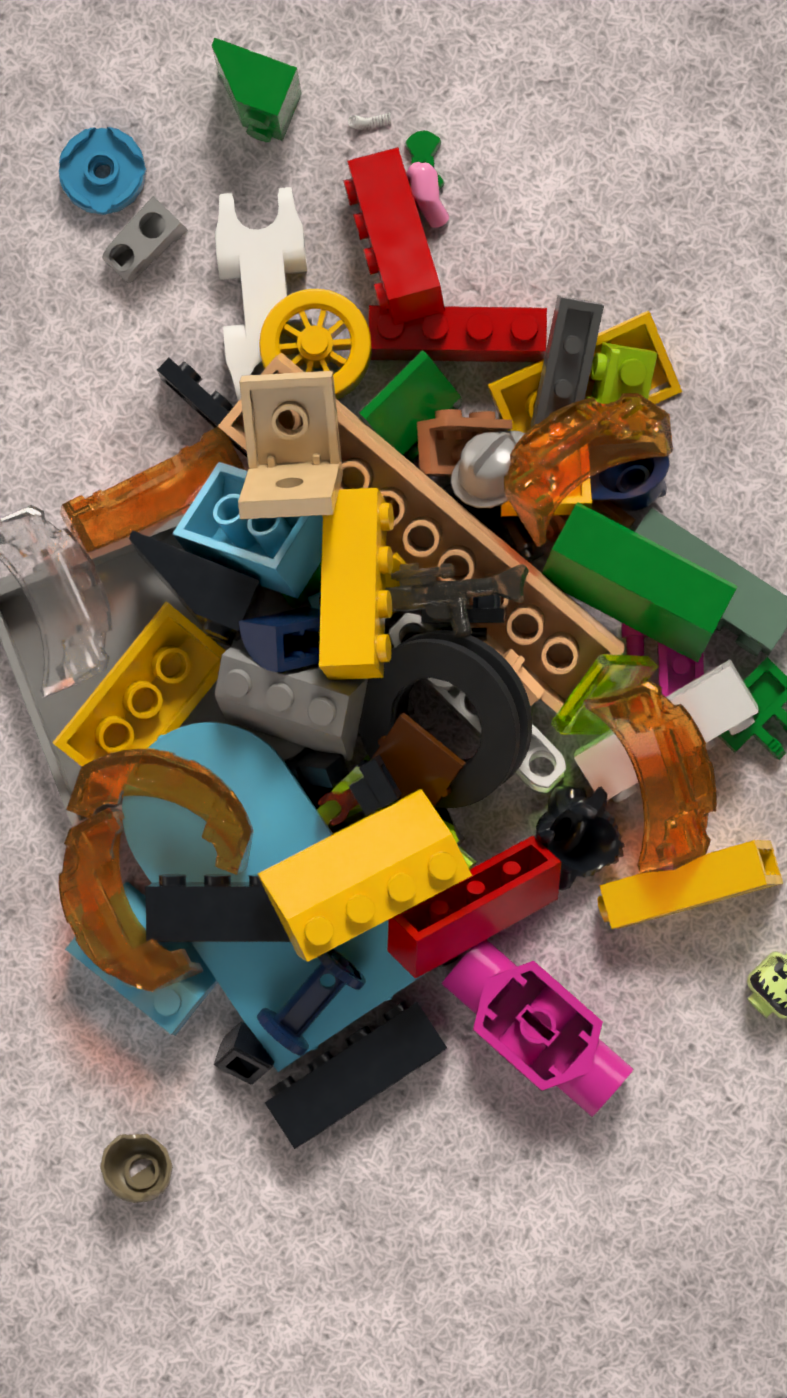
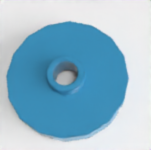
M94 127L84 129L69 140L61 152L59 160V178L63 191L74 205L89 213L106 215L119 212L132 204L144 187L147 171L142 151L132 137L117 128L96 129ZM105 165L111 169L109 176L103 179L96 177V169L99 166Z

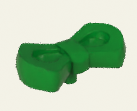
M425 130L413 133L405 142V147L412 157L411 165L416 162L429 163L434 168L435 161L433 156L441 145V139L432 132ZM438 174V185L440 190L444 186L445 182L443 178Z

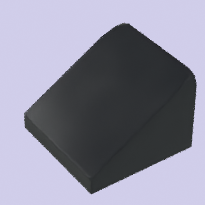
M241 1021L224 1036L213 1065L251 1085L273 1067L275 1061L251 1029Z

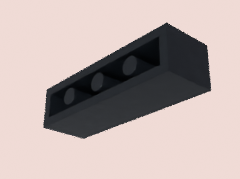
M185 874L159 875V882L145 886L146 942H291L257 874L249 875V882H231L230 874L204 875V882H186Z
M405 1000L383 1014L387 1022L371 1032L368 1025L345 1039L349 1047L336 1056H333L330 1050L308 1063L307 1067L311 1072L300 1080L295 1081L292 1075L269 1089L273 1097L266 1101L265 1104L294 1149H297L448 1049L418 1002L409 1007Z

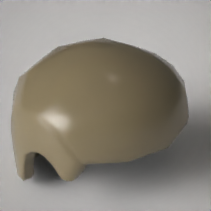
M121 1134L104 1149L100 1169L105 1185L116 1197L127 1202L140 1203L157 1199L159 1195L164 1193L170 1185L173 1165L167 1148L155 1138H152V1136L148 1134ZM141 1159L152 1161V1164L131 1177V1168L136 1161Z

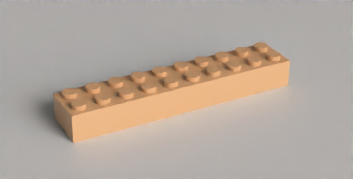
M281 353L270 362L261 375L300 373L304 371ZM240 399L218 427L247 451ZM336 399L343 471L339 490L378 487L385 501L392 504L394 526L393 530L387 531L386 546L391 547L392 555L397 552L425 585V588L417 595L426 603L431 581H455L456 605H473V581H498L501 605H506L507 619H505L504 623H470V628H487V641L483 642L494 648L501 655L511 648L518 656L521 655L525 659L522 666L545 690L540 699L565 720L624 652L625 643ZM285 410L278 415L279 423L286 429L295 430L303 425V419L296 411ZM451 623L454 627L459 625V623Z

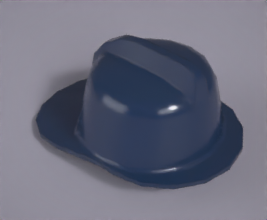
M654 442L602 444L588 448L592 500H610L621 509L637 511L648 507L657 498L666 495L667 486L664 478L670 467L669 454L663 446Z

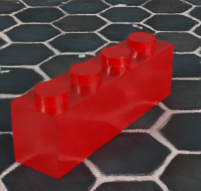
M396 147L348 160L351 178L343 180L349 205L358 204L360 213L353 214L359 239L368 238L370 248L363 249L370 275L378 273L381 282L374 284L380 310L389 308L393 325L445 312L441 285L399 148Z
M369 305L371 360L412 361L423 350L433 361L538 362L545 358L547 308L445 306V312L393 325L389 308L380 310L379 305Z
M533 835L470 869L471 877L389 919L387 951L415 979L558 900L561 861Z

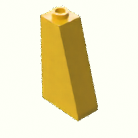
M752 840L599 885L602 896H598L597 902L604 922H610L611 929H620L781 885L783 880L771 840Z

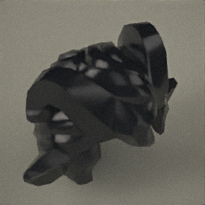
M567 785L557 786L548 799L547 812L539 817L534 837L561 861L559 890L569 889L577 876L584 878L586 875L594 876L604 866L616 864L619 862L618 857L624 856L622 848L625 847V844L621 841L622 837L618 832L619 828L616 825L615 818L611 817L605 810L608 794L602 786L598 787L593 795L588 798L585 788H575Z

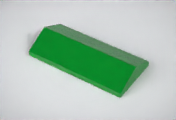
M579 502L576 503L542 571L544 576L568 595L697 663L738 587Z

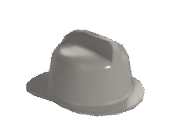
M505 430L483 433L473 437L466 443L461 452L460 460L452 471L451 485L455 495L465 504L476 508H491L505 503L541 470L545 462L544 448L532 435L521 431Z

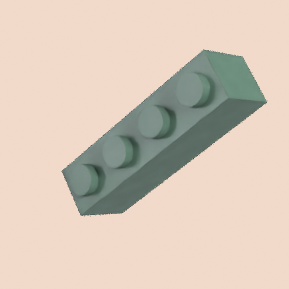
M651 507L635 532L737 585L738 587L715 630L721 631L724 626L738 636L735 642L742 649L754 656H758L761 651L769 656L787 629V596Z

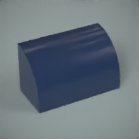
M305 607L239 621V629L244 646L251 658L260 667L272 672H283L319 663L320 609Z

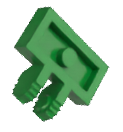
M767 657L743 681L758 705L759 712L752 716L755 722L737 734L731 735L730 731L727 730L718 737L736 753L754 736L767 751L780 760L786 754L782 744L762 726L773 716L787 733V712L782 708L787 702V676Z

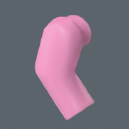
M413 163L408 168L406 174L411 184L414 200L432 228H439L449 220V214L439 198L438 174L429 163Z

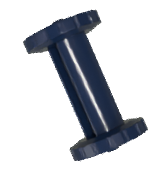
M334 948L317 957L321 962L320 965L278 1013L268 1008H263L257 1015L261 1026L277 1042L299 1056H303L309 1049V1045L302 1034L342 988L348 985L356 990H360L366 983L362 973ZM324 974H331L335 977L336 981L332 986L325 987L321 984L320 978Z

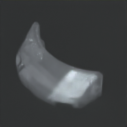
M33 505L0 518V561L8 568L25 592L40 630L44 659L43 679L40 689L43 698L75 686L106 671L110 656L105 652L106 632L112 630L111 611L104 584L101 582L96 572L95 564L85 548L67 527L59 530L45 519L43 510Z

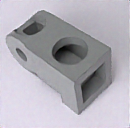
M152 196L108 245L102 258L124 281L131 283L151 265L154 259L157 260L174 241L177 242L188 229Z

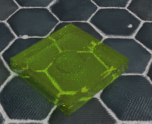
M599 655L553 718L551 725L561 735H602L614 728L628 706L659 666L649 656Z

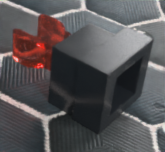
M380 755L365 762L359 768L363 776L353 781L349 785V789L341 793L331 791L320 798L318 801L319 805L335 800L341 806L340 815L331 819V825L339 824L345 820L350 810L358 804L367 816L377 809L396 801L402 795Z

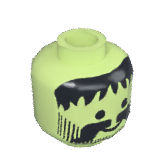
M772 952L748 975L747 985L752 994L747 1000L765 1018L774 1013L779 1018L787 1019V953L783 955L779 952Z

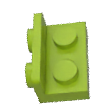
M602 343L601 352L595 353L590 371L591 379L595 380L592 396L585 398L581 416L582 423H586L585 429L592 436L602 438L604 434L640 440L657 359L655 351Z

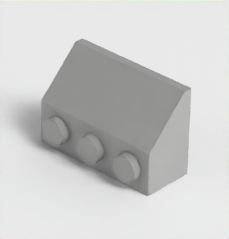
M241 638L221 656L215 698L226 721L316 751L342 754L344 760L350 761L353 758L368 679L329 680L320 669L319 663L283 672L268 671L260 667L251 658Z

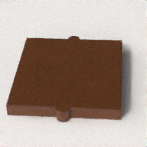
M405 713L399 716L389 733L378 740L380 746L372 757L381 756L402 793L399 797L400 799L421 789L434 808L442 797H446L451 793L450 785L466 764Z

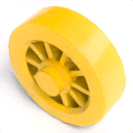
M306 289L292 293L279 301L271 309L261 328L259 348L264 370L281 353L284 355L298 354L291 361L298 367L305 363L307 365L306 372H314V368L329 371L327 365L332 362L341 367L340 370L333 374L335 398L337 400L353 391L362 381L368 370L371 360V336L368 324L357 306L336 292L325 289ZM321 309L317 325L310 326L305 310ZM329 311L338 316L340 320L327 330L324 327ZM296 314L299 315L304 330L302 332L286 324ZM344 329H348L350 338L333 340ZM281 333L294 339L297 343L279 344ZM350 350L348 359H345L334 351Z

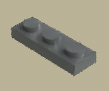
M557 295L530 425L534 430L577 437L604 309L603 304Z

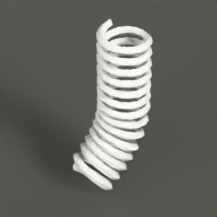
M389 112L388 114H387V113L385 114L386 125H387V126H388V117H389V125H391V116H390L391 113H390V112ZM382 114L383 126L385 127L384 114ZM354 115L352 119L351 116L349 117L348 124L350 127L358 130H366L367 127L369 130L370 123L371 129H373L374 122V128L376 129V121L377 128H379V120L380 127H382L381 115H377L376 120L375 116H373V121L372 117L363 118Z

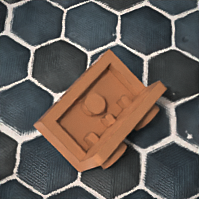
M458 409L435 411V419L417 422L419 470L426 476L452 477V471L460 460L461 452L469 440L483 433L511 430L512 420L496 419L495 412L492 411L469 413V418L462 417V410Z

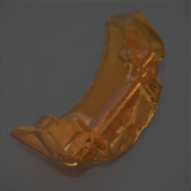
M623 393L618 400L609 404L599 403L594 397L577 401L552 412L543 421L533 425L517 442L510 454L511 464L507 475L504 476V490L506 497L536 545L540 547L547 541L546 531L555 510L563 499L582 482L597 473L622 463L650 457H666L673 452L670 414L639 393Z
M216 427L204 433L200 437V442L180 449L177 455L104 491L101 489L95 491L88 498L80 495L62 504L60 515L86 553L130 537L132 530L141 532L190 507L218 462L243 470L245 468L227 434L219 427Z
M651 681L641 682L584 700L586 710L588 709L598 716L617 736L632 762L638 779L644 816L642 848L637 864L639 873L675 870L705 855L711 842L706 833L709 812H716L717 806L716 780L713 764L709 759L706 749V742L690 713L682 704L674 705L662 694V687Z
M137 748L110 753L94 759L81 767L66 810L90 818L97 808L104 804H120L122 796H148L167 800L189 809L206 821L202 838L209 843L211 842L217 851L215 867L235 875L246 870L254 833L250 819L232 789L219 776L201 763L178 756L171 751Z
M108 807L70 828L64 842L66 850L62 873H59V894L64 917L76 936V942L84 953L108 975H112L127 984L135 986V988L150 992L202 973L203 969L200 963L191 962L185 949L169 951L156 940L152 939L146 942V930L137 919L129 904L121 879L119 849L121 834L124 830L122 820L125 819L122 810Z

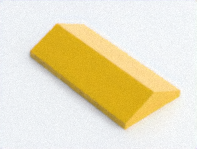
M649 311L598 333L594 355L601 352L603 342L652 350L657 353L650 390L668 382L669 386L649 395L646 408L683 392ZM544 359L488 384L499 418L512 420V429L509 431H521L532 436L563 435L534 430L530 426ZM590 375L585 398L592 396L595 380L591 379ZM580 418V428H578L577 435L588 436L590 433L585 429L584 424L586 423H582V418Z
M165 602L52 743L116 795L123 798L130 772L144 751L160 735H165L178 729L217 681L221 656L226 650L208 637L171 604Z

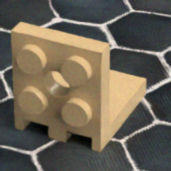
M333 371L241 376L239 384L249 469L238 500L240 519L333 515L343 476ZM285 410L296 411L301 415L303 425L295 430L286 429L279 423L278 415Z

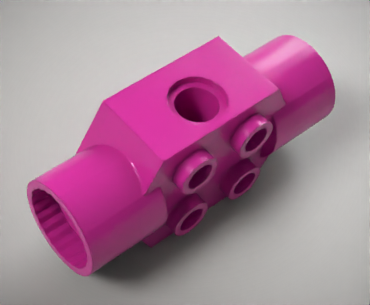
M487 939L473 946L441 983L476 1014L473 1031L540 1091L557 1086L591 1117L600 1110L634 1070L599 1039L603 1023L601 1019L535 961L517 966Z

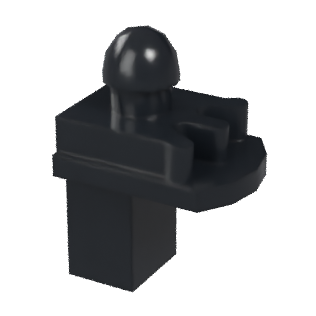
M305 747L291 760L285 761L316 809L329 797L335 786L349 774L342 754L320 752Z

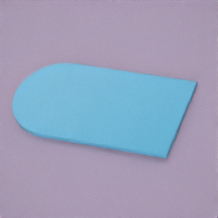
M195 723L180 727L165 735H160L135 763L126 782L123 794L122 821L126 840L132 854L151 883L159 882V875L185 874L186 882H204V875L230 874L231 882H249V875L257 874L333 835L281 756L261 737L246 729L226 723ZM388 920L334 948L362 973L366 983L360 990L345 985L302 1034L309 1045V1049L304 1054L310 1050H316L319 1044L385 1000H391L394 994L418 979H415L387 951ZM191 942L245 1024L251 1029L275 1061L274 1067L279 1072L301 1056L292 1053L277 1042L261 1026L257 1015L263 1008H268L278 1013L320 965V960L316 957L307 962L300 958L291 942ZM324 974L320 978L321 984L325 987L332 986L336 981L335 977L331 974Z

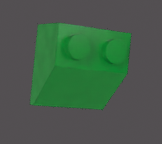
M214 38L211 46L219 76L242 126L247 128L246 133L263 142H270L272 137L283 141L302 94L297 67Z
M422 350L359 412L360 420L413 464L419 460L417 422L435 419V411L458 409L461 406V396L433 360Z

